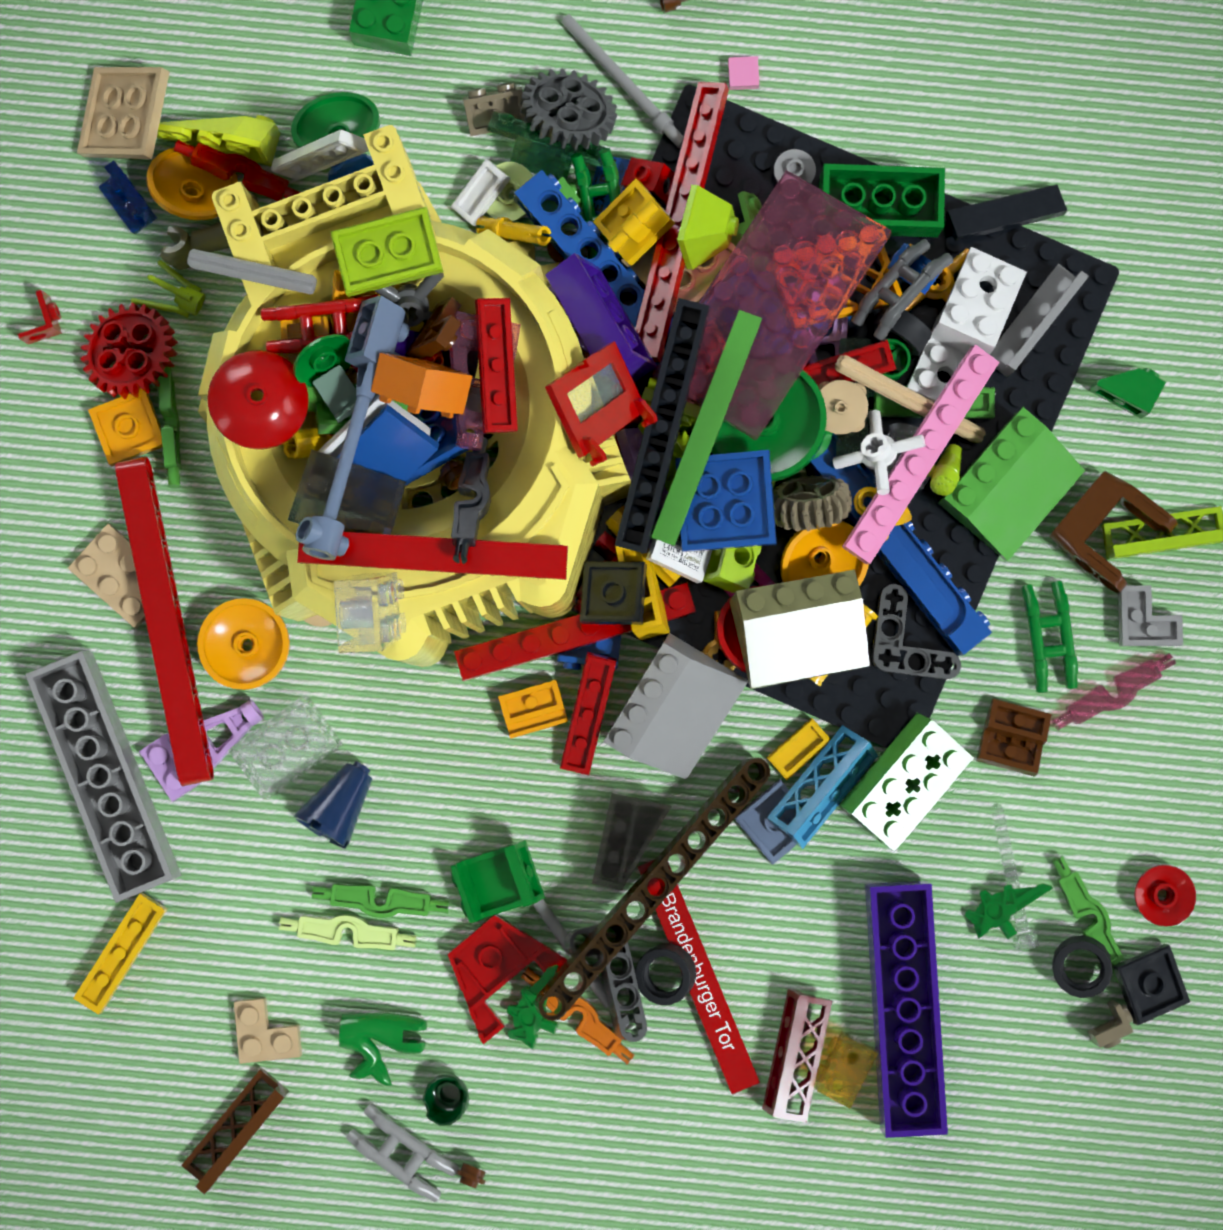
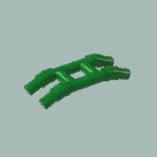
M604 148L599 151L605 181H607V183L591 185L590 173L582 153L579 152L571 155L577 185L580 190L584 220L586 222L589 220L593 222L599 216L595 213L593 197L609 195L611 204L621 194L618 168L610 148ZM588 246V259H592L597 256V252L593 247Z
M1062 581L1051 583L1056 615L1040 617L1039 604L1035 597L1033 585L1028 584L1021 587L1034 660L1035 686L1038 693L1048 691V665L1046 658L1063 656L1065 687L1068 689L1078 687V661L1073 641L1069 613L1070 607ZM1059 626L1061 644L1044 646L1041 629Z

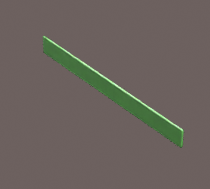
M741 310L738 311L651 538L675 546L763 318Z

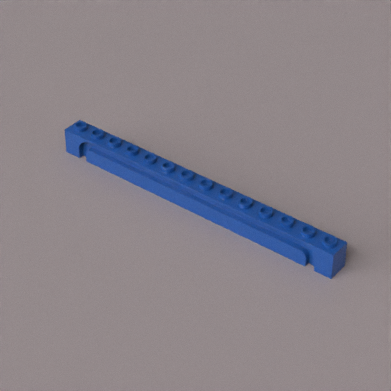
M708 317L706 327L714 323L710 317ZM717 325L723 339L727 342L729 336ZM832 433V439L826 451L818 458L812 460L807 466L815 476H834L836 479H842L844 483L848 484L852 498L851 512L848 513V518L855 526L861 515L854 509V496L864 487L875 488L876 478L868 468L863 469L859 464L835 469L833 464L834 457L855 451L849 444L844 446L837 437L839 434ZM869 497L864 498V506L868 507L872 499ZM911 521L894 526L888 540L883 543L877 555L957 656L965 655L992 633L988 628L990 625L989 620L981 611L976 612L969 604L971 598L962 587L957 588L950 580L952 574L943 563L938 564L931 556L934 552L930 545L924 539L919 540L912 532L915 528Z

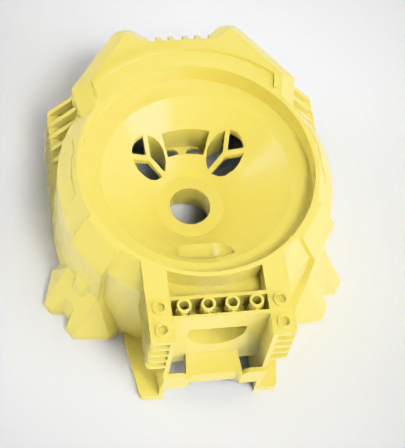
M387 125L363 134L374 165L264 207L259 206L241 181L213 192L212 200L234 258L315 276L317 283L314 293L306 294L242 279L247 295L236 308L225 330L213 333L198 396L201 397L198 413L207 424L210 452L217 476L227 499L242 521L275 615L298 622L319 615L388 659L414 666L428 667L439 662L449 645L452 644L450 633L466 639L470 637L466 626L478 633L485 631L479 614L497 626L503 625L499 610L512 620L519 619L513 603L516 600L531 614L536 613L548 618L562 617L570 612L577 599L575 595L579 591L583 579L584 562H588L604 507L627 498L631 480L613 435L599 445L606 453V461L592 467L590 465L592 460L590 453L578 458L545 389V386L584 360L579 340L564 311L565 309L549 290L550 283L545 274L560 263L547 265L538 263L535 256V245L532 243L516 240L505 241L489 229L476 234L454 225L442 223L423 187L417 181L410 159L396 128L393 125ZM427 207L444 271V277L427 295L429 311L432 312L438 303L453 297L462 305L455 315L461 322L460 328L477 330L475 300L477 298H510L518 431L490 433L494 436L488 440L486 451L498 442L499 452L496 461L488 471L487 482L491 503L487 514L480 520L477 540L568 546L566 580L297 563L299 542L296 540L297 528L305 517L323 516L334 477L326 472L328 466L319 461L317 456L288 459L284 453V444L270 449L255 450L244 448L231 442L220 433L213 423L208 409L207 396L212 377L225 361L247 351H267V341L281 340L280 321H263L261 318L262 308L332 301L334 270L340 272L331 231ZM424 278L393 285L392 287L398 289L405 284L418 286ZM328 314V315H320V316H312V317L329 316V324H330V314ZM422 321L419 325L410 327V330L419 332L424 322ZM478 360V366H477L476 376H475V379H474L473 384H479V385H480L479 360ZM351 367L347 371L346 375L352 373L354 369ZM591 377L567 393L580 422L602 408ZM256 390L251 394V399L260 401L264 394ZM307 412L305 421L299 430L317 428L315 412ZM465 424L467 436L477 431H483V427H473ZM468 450L452 460L458 461L460 457H465L467 452H473V450ZM441 465L401 488L397 502L383 512H380V508L377 509L372 505L371 514L358 511L353 507L349 498L360 496L353 491H349L348 487H345L336 520L344 524V532L451 538L454 521V503L474 498L463 496L457 491L444 499L441 493L443 486L438 481L440 469L443 466ZM419 492H427L433 498V504L414 508L412 501Z

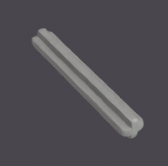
M197 249L190 250L187 264L197 270L306 294H313L316 288L317 279L315 276Z

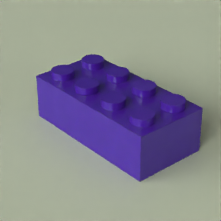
M573 253L545 274L550 283L549 290L564 307L572 327H575L579 334L577 338L585 352H589L591 355L608 343L615 341L634 383L657 367L598 266ZM611 363L597 372L599 377H605L614 384H620Z

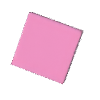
M758 56L728 58L729 90L759 89Z

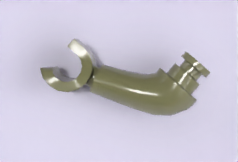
M252 195V197L258 203L257 197ZM221 222L192 231L191 236L182 228L168 227L167 234L177 244L173 247L164 246L160 249L161 254L159 256L168 265L181 270L190 267L187 264V259L192 249L214 252L230 247Z

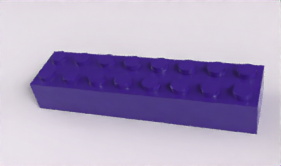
M924 880L865 884L880 1130L885 1138L948 1135L932 883Z

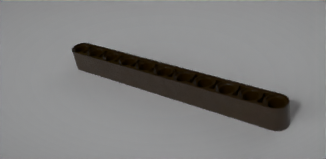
M749 758L741 761L543 987L535 998V1008L542 1017L551 1021L559 1020L572 1007L770 777V767L762 758ZM752 763L759 770V775L755 780H752L748 775V768ZM732 786L739 790V798L735 803L731 802L728 798V791ZM712 809H716L720 815L719 822L714 826L708 820V814ZM695 831L700 837V843L696 848H691L688 844V837ZM675 854L680 859V866L676 871L672 872L668 868V859ZM652 878H657L660 882V889L656 894L651 895L648 892L647 884ZM636 901L640 906V912L636 917L630 918L627 914V906L631 902ZM611 925H617L620 931L619 937L615 941L610 942L606 937V931ZM596 948L599 952V959L595 964L588 965L585 960L586 953L590 949ZM569 973H577L579 978L577 986L567 989L564 984L565 977ZM548 997H556L558 1000L556 1010L546 1013L543 1008L544 1001Z

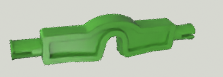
M165 367L164 371L168 374V378L158 377L160 383L158 387L159 410L165 421V426L161 427L164 466L167 469L168 488L175 489L181 487L179 470H182L180 424L176 405L175 380L172 377L171 367Z
M1059 856L1057 859H1053L1052 863L1060 875L1057 883L1064 894L1070 912L1077 919L1089 914L1094 915V922L1083 929L1082 934L1095 938L1105 946L1111 957L1112 974L1118 983L1113 966L1119 964L1124 957L1110 933L1111 922L1104 906L1090 896L1079 873L1071 871L1064 856Z
M336 883L332 885V888L313 886L312 892L324 893H312V899L330 900V905L358 908L365 914L377 918H387L397 913L427 916L430 911L448 914L449 908L447 907L450 903L449 900L431 899V894L392 887L388 890L386 903L379 905L376 902V887L374 885Z

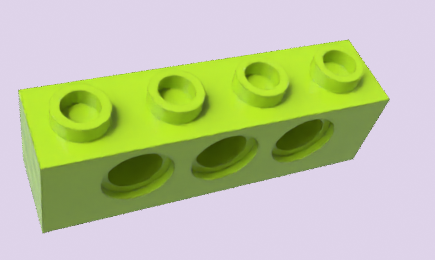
M772 481L773 488L775 486L776 481ZM762 546L712 550L703 581L731 593L749 589L754 580L756 559L761 552Z

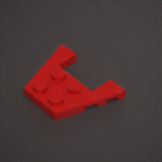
M493 915L447 954L483 1045L505 1027L504 1022L486 1000L532 961H535L541 970L545 972L548 967L558 965L559 970L568 960L498 915Z

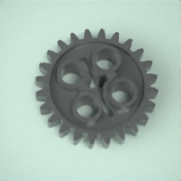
M549 69L548 76L539 72L538 78L531 77L530 83L525 84L520 101L522 105L520 113L525 114L524 123H531V131L540 130V139L548 136L550 137L551 145L559 141L563 149L568 143L572 145L574 150H577L578 144H581L585 149H589L590 142L595 146H599L600 140H607L608 134H612L615 125L617 105L612 104V95H605L606 87L597 88V80L587 81V74L579 78L575 70L571 72V75H567L564 69L560 70V74H556L552 69Z

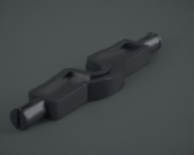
M479 436L474 438L473 452L466 453L464 467L458 481L459 494L474 499L456 501L454 503V521L451 538L452 544L456 546L453 560L456 563H460V558L462 564L467 562L469 547L476 545L480 520L487 514L491 503L487 482L490 465L489 454L486 453L488 440L482 436L481 443Z

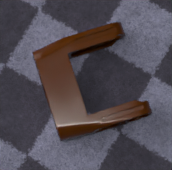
M1104 471L1049 537L1072 561L1108 589L1119 594L1127 585V581L1123 578L1121 571L1085 544L1086 540L1118 503L1154 531L1170 534L1178 525V522L1172 515L1133 485Z

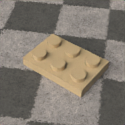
M107 524L72 562L68 569L132 627L138 628L145 620V614L130 541L111 524Z

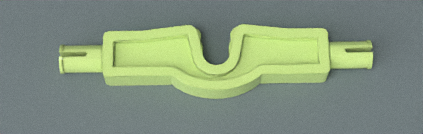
M350 914L338 915L332 919L306 915L301 916L299 920L281 917L279 922L281 924L279 925V930L297 932L298 938L316 940L331 945H338L341 942L344 928L352 929L353 946L356 948L394 950L397 945L415 948V941L417 940V935L398 933L399 929L397 927L369 924L365 919Z

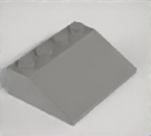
M669 633L603 742L633 760L687 779L748 683V680Z

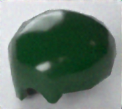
M453 1074L439 1075L430 1081L422 1098L426 1106L427 1118L439 1126L452 1125L462 1118L468 1109L470 1100L464 1081Z

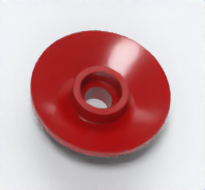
M1158 865L1145 871L1137 881L1134 892L1135 903L1141 915L1149 922L1159 926H1174L1185 921L1192 913L1196 904V889L1191 878L1183 870L1170 865ZM1161 889L1166 891V897L1163 900H1159L1157 896L1158 891Z

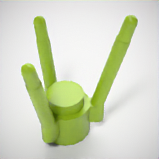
M159 260L157 264L185 287L177 288L151 274L147 276V279L176 294L174 303H177L178 307L137 298H131L130 300L131 303L142 306L145 304L149 308L177 313L188 318L190 314L196 316L200 312L206 295L201 292V288L193 285L173 268Z

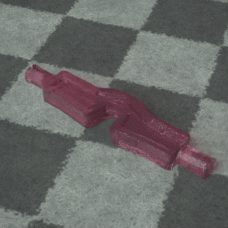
M1168 653L1155 662L1152 659L1146 660L1134 668L1115 675L1113 681L1118 690V695L1115 698L1109 694L1103 685H1098L1078 700L1067 705V712L1052 719V723L1057 724L1054 727L1059 731L1072 722L1074 724H1081L1102 711H1114L1125 707L1134 699L1137 691L1160 679L1163 670L1175 665V659L1170 660L1173 656Z

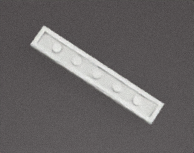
M340 129L274 159L271 170L297 181L368 152V147L364 138Z

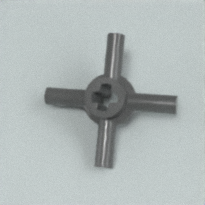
M439 273L425 277L418 286L405 284L398 289L389 286L374 291L402 307L406 312L403 322L409 325V327H414L422 321L425 323L430 316L431 311H429L427 295L440 282L444 274Z

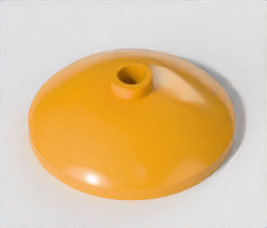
M174 148L167 149L158 154L148 167L146 179L148 191L154 201L167 212L184 219L208 220L218 217L212 200V194L216 190L237 183L236 173L230 179L222 180L203 169L191 165V158L174 152Z
M842 521L839 524H832L830 528L822 527L820 530L797 531L787 543L782 554L780 570L783 582L855 570L860 586L866 576L869 564L863 563L842 548L854 527ZM818 552H822L818 559H814Z
M240 598L227 601L209 613L200 628L197 647L204 669L215 681L229 688L247 690L263 686L279 674L289 655L290 639L286 624L281 616L275 615L272 607L254 599ZM250 639L253 646L250 650L246 651L243 643Z

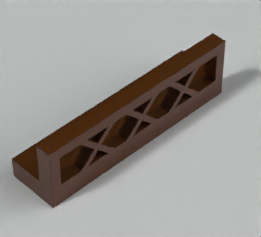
M263 1068L258 1071L181 1165L199 1180L195 1187L204 1195L289 1093L287 1088ZM262 1079L274 1091L266 1099L255 1100L254 1086ZM250 1092V1100L243 1101ZM256 1104H262L256 1112ZM251 1105L252 1118L249 1122L236 1123L235 1109L238 1106ZM230 1117V1124L223 1125ZM243 1128L237 1135L236 1129ZM231 1129L232 1142L230 1145L216 1147L215 1134L217 1131ZM210 1141L211 1148L203 1149ZM223 1152L221 1156L217 1159V1153ZM211 1153L212 1167L205 1174L192 1162L198 1154Z

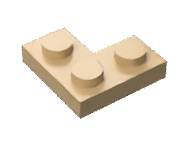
M266 997L236 1000L234 1002L239 1064L302 1056L300 1025L269 1028Z

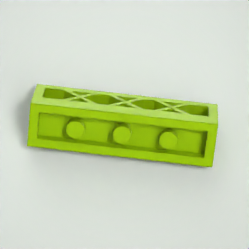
M1222 506L1170 514L1176 520L1180 519L1189 526L1184 535L1179 536L1174 535L1172 532L1165 534L1160 531L1155 539L1146 540L1138 534L1145 524L1140 519L1102 524L1101 528L1107 560L1223 543ZM1214 514L1216 530L1205 531L1197 525L1204 515ZM1190 517H1196L1193 522L1188 519ZM1130 526H1137L1134 531L1129 528ZM1121 528L1131 536L1125 544L1113 545L1110 529Z

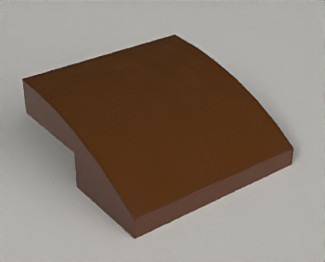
M993 698L984 724L976 761L1035 777L1039 771L1043 745L1047 742L1052 714Z

